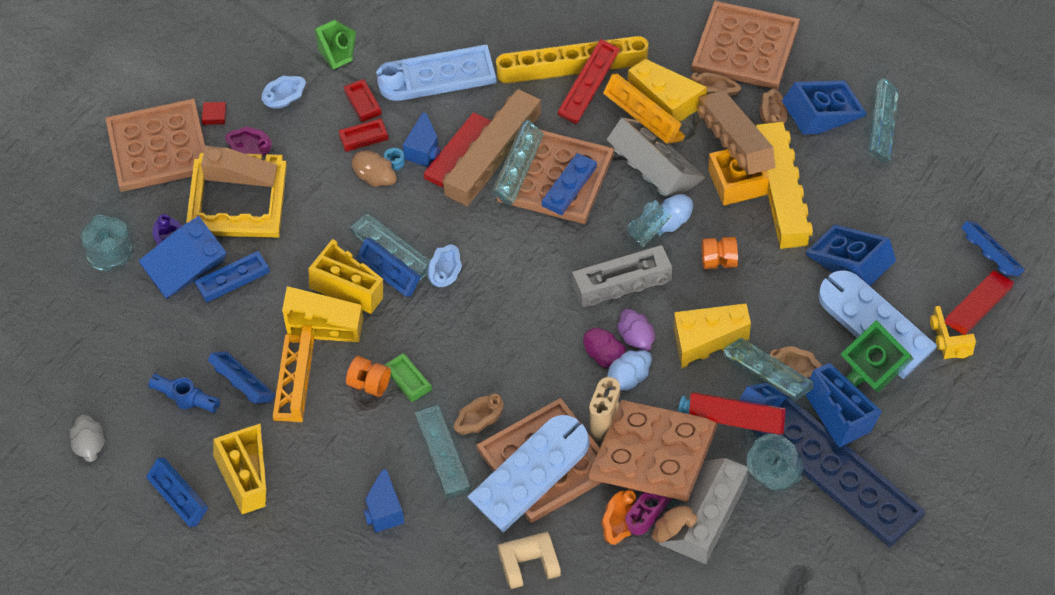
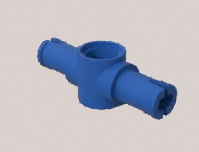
M154 373L148 383L150 389L167 394V397L175 400L176 405L181 409L195 408L197 406L211 413H216L221 401L219 398L203 393L201 389L194 387L193 382L188 378L183 377L177 380H169Z

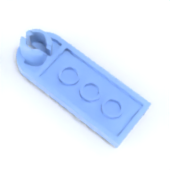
M481 45L383 63L377 70L379 91L385 98L401 101L495 84L496 75L488 46Z
M836 271L822 282L818 293L820 304L856 338L877 320L912 355L914 360L898 374L902 379L907 377L936 349L937 345L856 274L849 271Z
M560 415L551 418L468 496L469 500L504 533L584 457L590 444L589 435L582 424L580 425L579 421L571 416Z

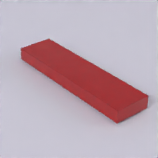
M602 39L599 40L559 108L557 115L576 125L578 124L618 56L620 48Z
M473 112L423 173L424 179L443 188L445 175L454 169L457 160L466 154L470 144L479 138L482 129L488 126L491 120Z
M993 270L946 317L944 323L961 334L966 335L1012 289L1014 282Z
M697 392L691 393L690 415L704 417L719 424L778 435L784 433L786 408Z

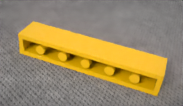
M783 122L756 125L757 129L774 148L775 168L766 170L769 176L767 195L779 247L784 249L808 246L809 236L813 235L811 222H807L806 218L808 217L807 204L802 202L804 197L803 186L798 185L799 170L793 164L795 162L794 149L789 148L791 141L789 130L785 131Z

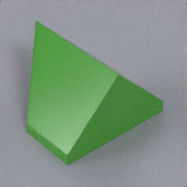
M336 20L315 28L318 50L332 69L353 61L356 31Z

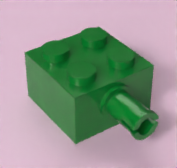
M877 320L840 354L852 366V371L846 378L855 387L862 381L864 383L867 382L877 393L914 360L912 355Z

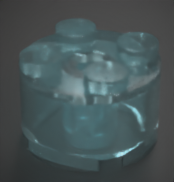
M96 215L82 230L81 242L85 255L92 267L108 271L117 265L121 267L130 260L133 253L132 243L127 225L122 220L110 216Z
M767 434L754 442V445L747 454V466L753 477L768 490L781 491L790 488L800 481L803 471V459L798 449L790 440L778 434ZM778 459L777 465L772 466L775 463L774 460Z

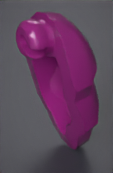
M243 127L230 131L225 136V140L232 150L244 154H262L263 157L271 150L272 143L270 138L259 129Z
M591 328L584 334L583 343L587 354L603 368H609L615 360L626 353L625 346L611 332L605 329Z

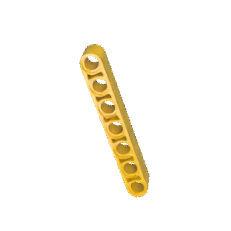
M636 36L605 40L620 48V52L609 70L633 67L644 59L648 60V41L644 37ZM599 41L502 54L496 59L497 78L502 83H514L580 74Z

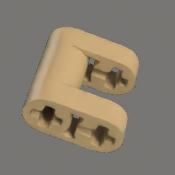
M606 377L599 381L589 407L590 436L594 441L603 443L620 405L618 402L620 384L612 377ZM608 387H612L613 390H610L608 397L605 398V390Z
M548 532L498 544L499 556L510 590L523 586L518 563L541 558L547 579L561 576L559 563Z

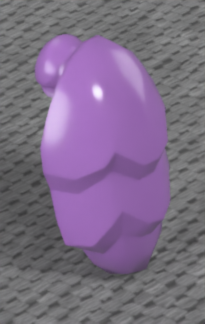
M624 309L620 314L617 326L618 332L626 344L638 347L639 350L650 351L652 348L651 344L655 341L653 325L649 323L644 314H640L632 309Z

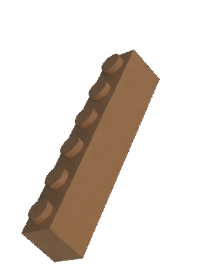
M519 89L507 98L504 107L495 113L491 123L482 129L479 138L470 144L466 154L457 160L454 169L445 175L443 179L445 196L467 207L470 205L523 138L527 127H531L541 115L540 99Z
M725 90L699 97L700 106H697L699 118L705 121L708 129L711 128L714 136L719 138L722 146L729 150L731 157L737 160L740 168L743 167L748 175L775 168L773 146Z

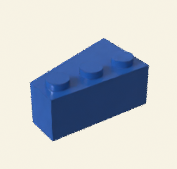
M831 363L814 369L803 390L838 447L871 433L882 413L873 402Z

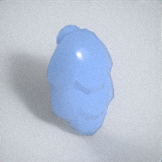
M281 76L266 85L262 93V101L267 107L272 109L287 107L291 102L301 98L306 81L300 76Z
M684 194L673 195L665 199L662 205L652 212V218L649 222L650 232L661 234L678 229L691 216L693 210L692 199Z
M450 244L443 248H437L433 258L429 261L427 275L433 286L445 287L457 279L462 264L459 249L455 245Z
M645 350L627 351L610 365L608 377L615 378L619 382L620 390L635 388L649 374V367L652 362L651 353Z

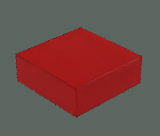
M203 102V125L225 124L226 102Z

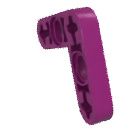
M644 492L626 515L628 531L635 535L646 533L672 498ZM650 499L659 501L655 507H647L645 503Z

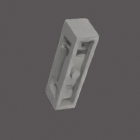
M662 245L572 272V286L582 308L589 305L594 306L609 299H617L632 292H641L646 288L664 285L672 281V265ZM653 256V259L639 263L640 259ZM600 271L602 273L601 275L598 274L591 278H588L587 276Z

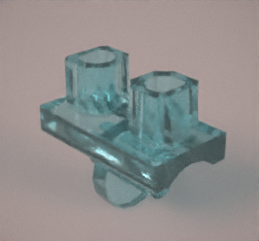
M656 200L653 203L649 202L643 208L644 213L638 219L632 220L628 224V230L626 231L643 247L656 234L662 235L663 232L660 229L672 217Z

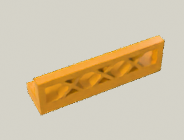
M612 74L603 94L666 144L683 141L685 135L679 131L682 125L679 121L619 74Z
M302 326L301 335L285 334L273 421L303 422L315 341L312 326ZM290 343H300L299 351L293 353L289 349ZM293 361H296V371L291 374L286 367ZM292 381L294 383L293 392L288 395L283 390V387ZM289 402L291 404V413H280V408Z

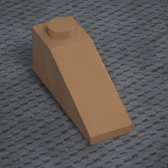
M212 146L205 147L201 164L205 180L274 187L278 168L275 164L229 148Z

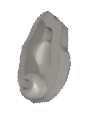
M82 414L77 417L74 425L70 428L71 448L75 454L84 457L85 461L93 462L97 459V453L105 444L103 428L98 421H95L89 415Z

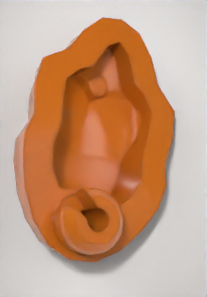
M631 490L616 493L606 504V511L602 517L601 524L607 544L615 545L631 535L626 525V515L636 503V495Z

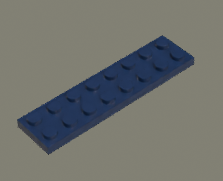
M775 385L773 386V387H775L777 390H779L780 392H782L778 387H776ZM788 396L779 406L786 408L783 434L778 435L752 430L888 547L896 543L925 515L924 509L847 445L838 447L827 428Z

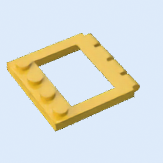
M200 153L199 159H194L186 223L200 216L214 236L280 238L287 163L283 161V155L266 154L264 161L275 164L278 168L274 187L271 189L269 214H264L262 217L251 216V214L229 216L227 213H217L216 215L201 213L205 178L201 167L204 153ZM247 154L261 160L263 159L262 154Z

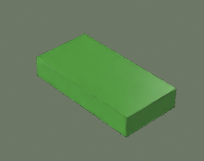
M404 353L385 364V366L391 368V378L411 402L432 390V385Z

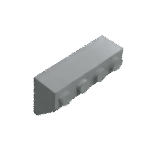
M621 118L607 138V141L613 145L614 151L624 155L628 159L627 163L631 167L639 169L643 173L642 177L646 181L654 183L658 187L657 191L665 197L684 194L702 182L706 177L671 144H666L637 120Z
M727 458L704 461L688 502L681 500L678 505L691 508L692 513L698 516L696 523L693 527H688L684 524L675 536L662 543L659 542V545L707 564L747 484L749 467Z

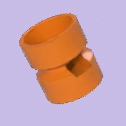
M722 237L720 241H717L716 238L702 239L703 269H717L719 265H722L723 268H737L738 249L736 237Z
M357 356L353 359L348 369L346 385L358 390L365 388L366 393L381 397L388 386L391 368L379 363L372 365L371 360Z

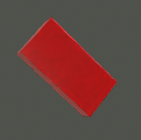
M364 79L343 86L344 92L361 122L382 115V110Z
M382 118L338 130L345 152L389 140Z

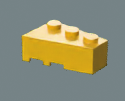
M644 59L628 70V82L679 122L696 112L697 106H700L699 97L707 95V87L647 59Z
M334 239L329 242L308 268L309 288L319 293L360 304L362 310L370 314L373 313L383 300V279L364 263L360 264L353 259V254L349 251L345 252L338 247V242Z
M287 286L282 309L287 335H301L302 326H312L314 339L360 342L364 319L360 304Z
M747 303L674 312L673 329L681 369L699 358L702 360L708 358L709 354L720 349L724 351L749 340L751 321Z
M261 423L214 438L213 457L241 514L265 507L266 481Z

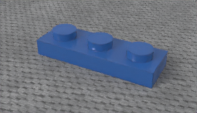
M576 153L543 198L542 207L562 216L596 170L597 161Z
M966 221L961 229L966 233L965 237L971 243L978 244L983 249L981 253L998 264L997 268L1006 276H1020L1025 268L977 222Z
M365 238L356 259L368 266L404 296H412L421 276L375 240Z
M256 251L195 280V285L207 303L270 273V270L259 251Z
M227 351L213 352L209 356L207 361L215 367V371L229 379L231 385L240 389L250 402L259 404L272 401L275 393Z
M157 458L146 478L189 527H196L207 511L208 506L165 458Z

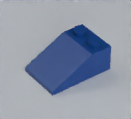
M846 81L794 82L782 99L784 106L802 134H820L865 117L867 114Z
M197 216L177 229L141 258L139 264L165 299H168L223 263L226 251L200 216Z
M835 224L805 251L808 257L832 273L836 271L852 272L869 286L896 262L890 238Z

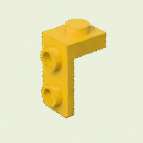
M935 306L933 315L930 316V326L932 330L936 331L937 349L942 351L944 359L966 358L973 355L976 344L974 334L949 337L941 307Z

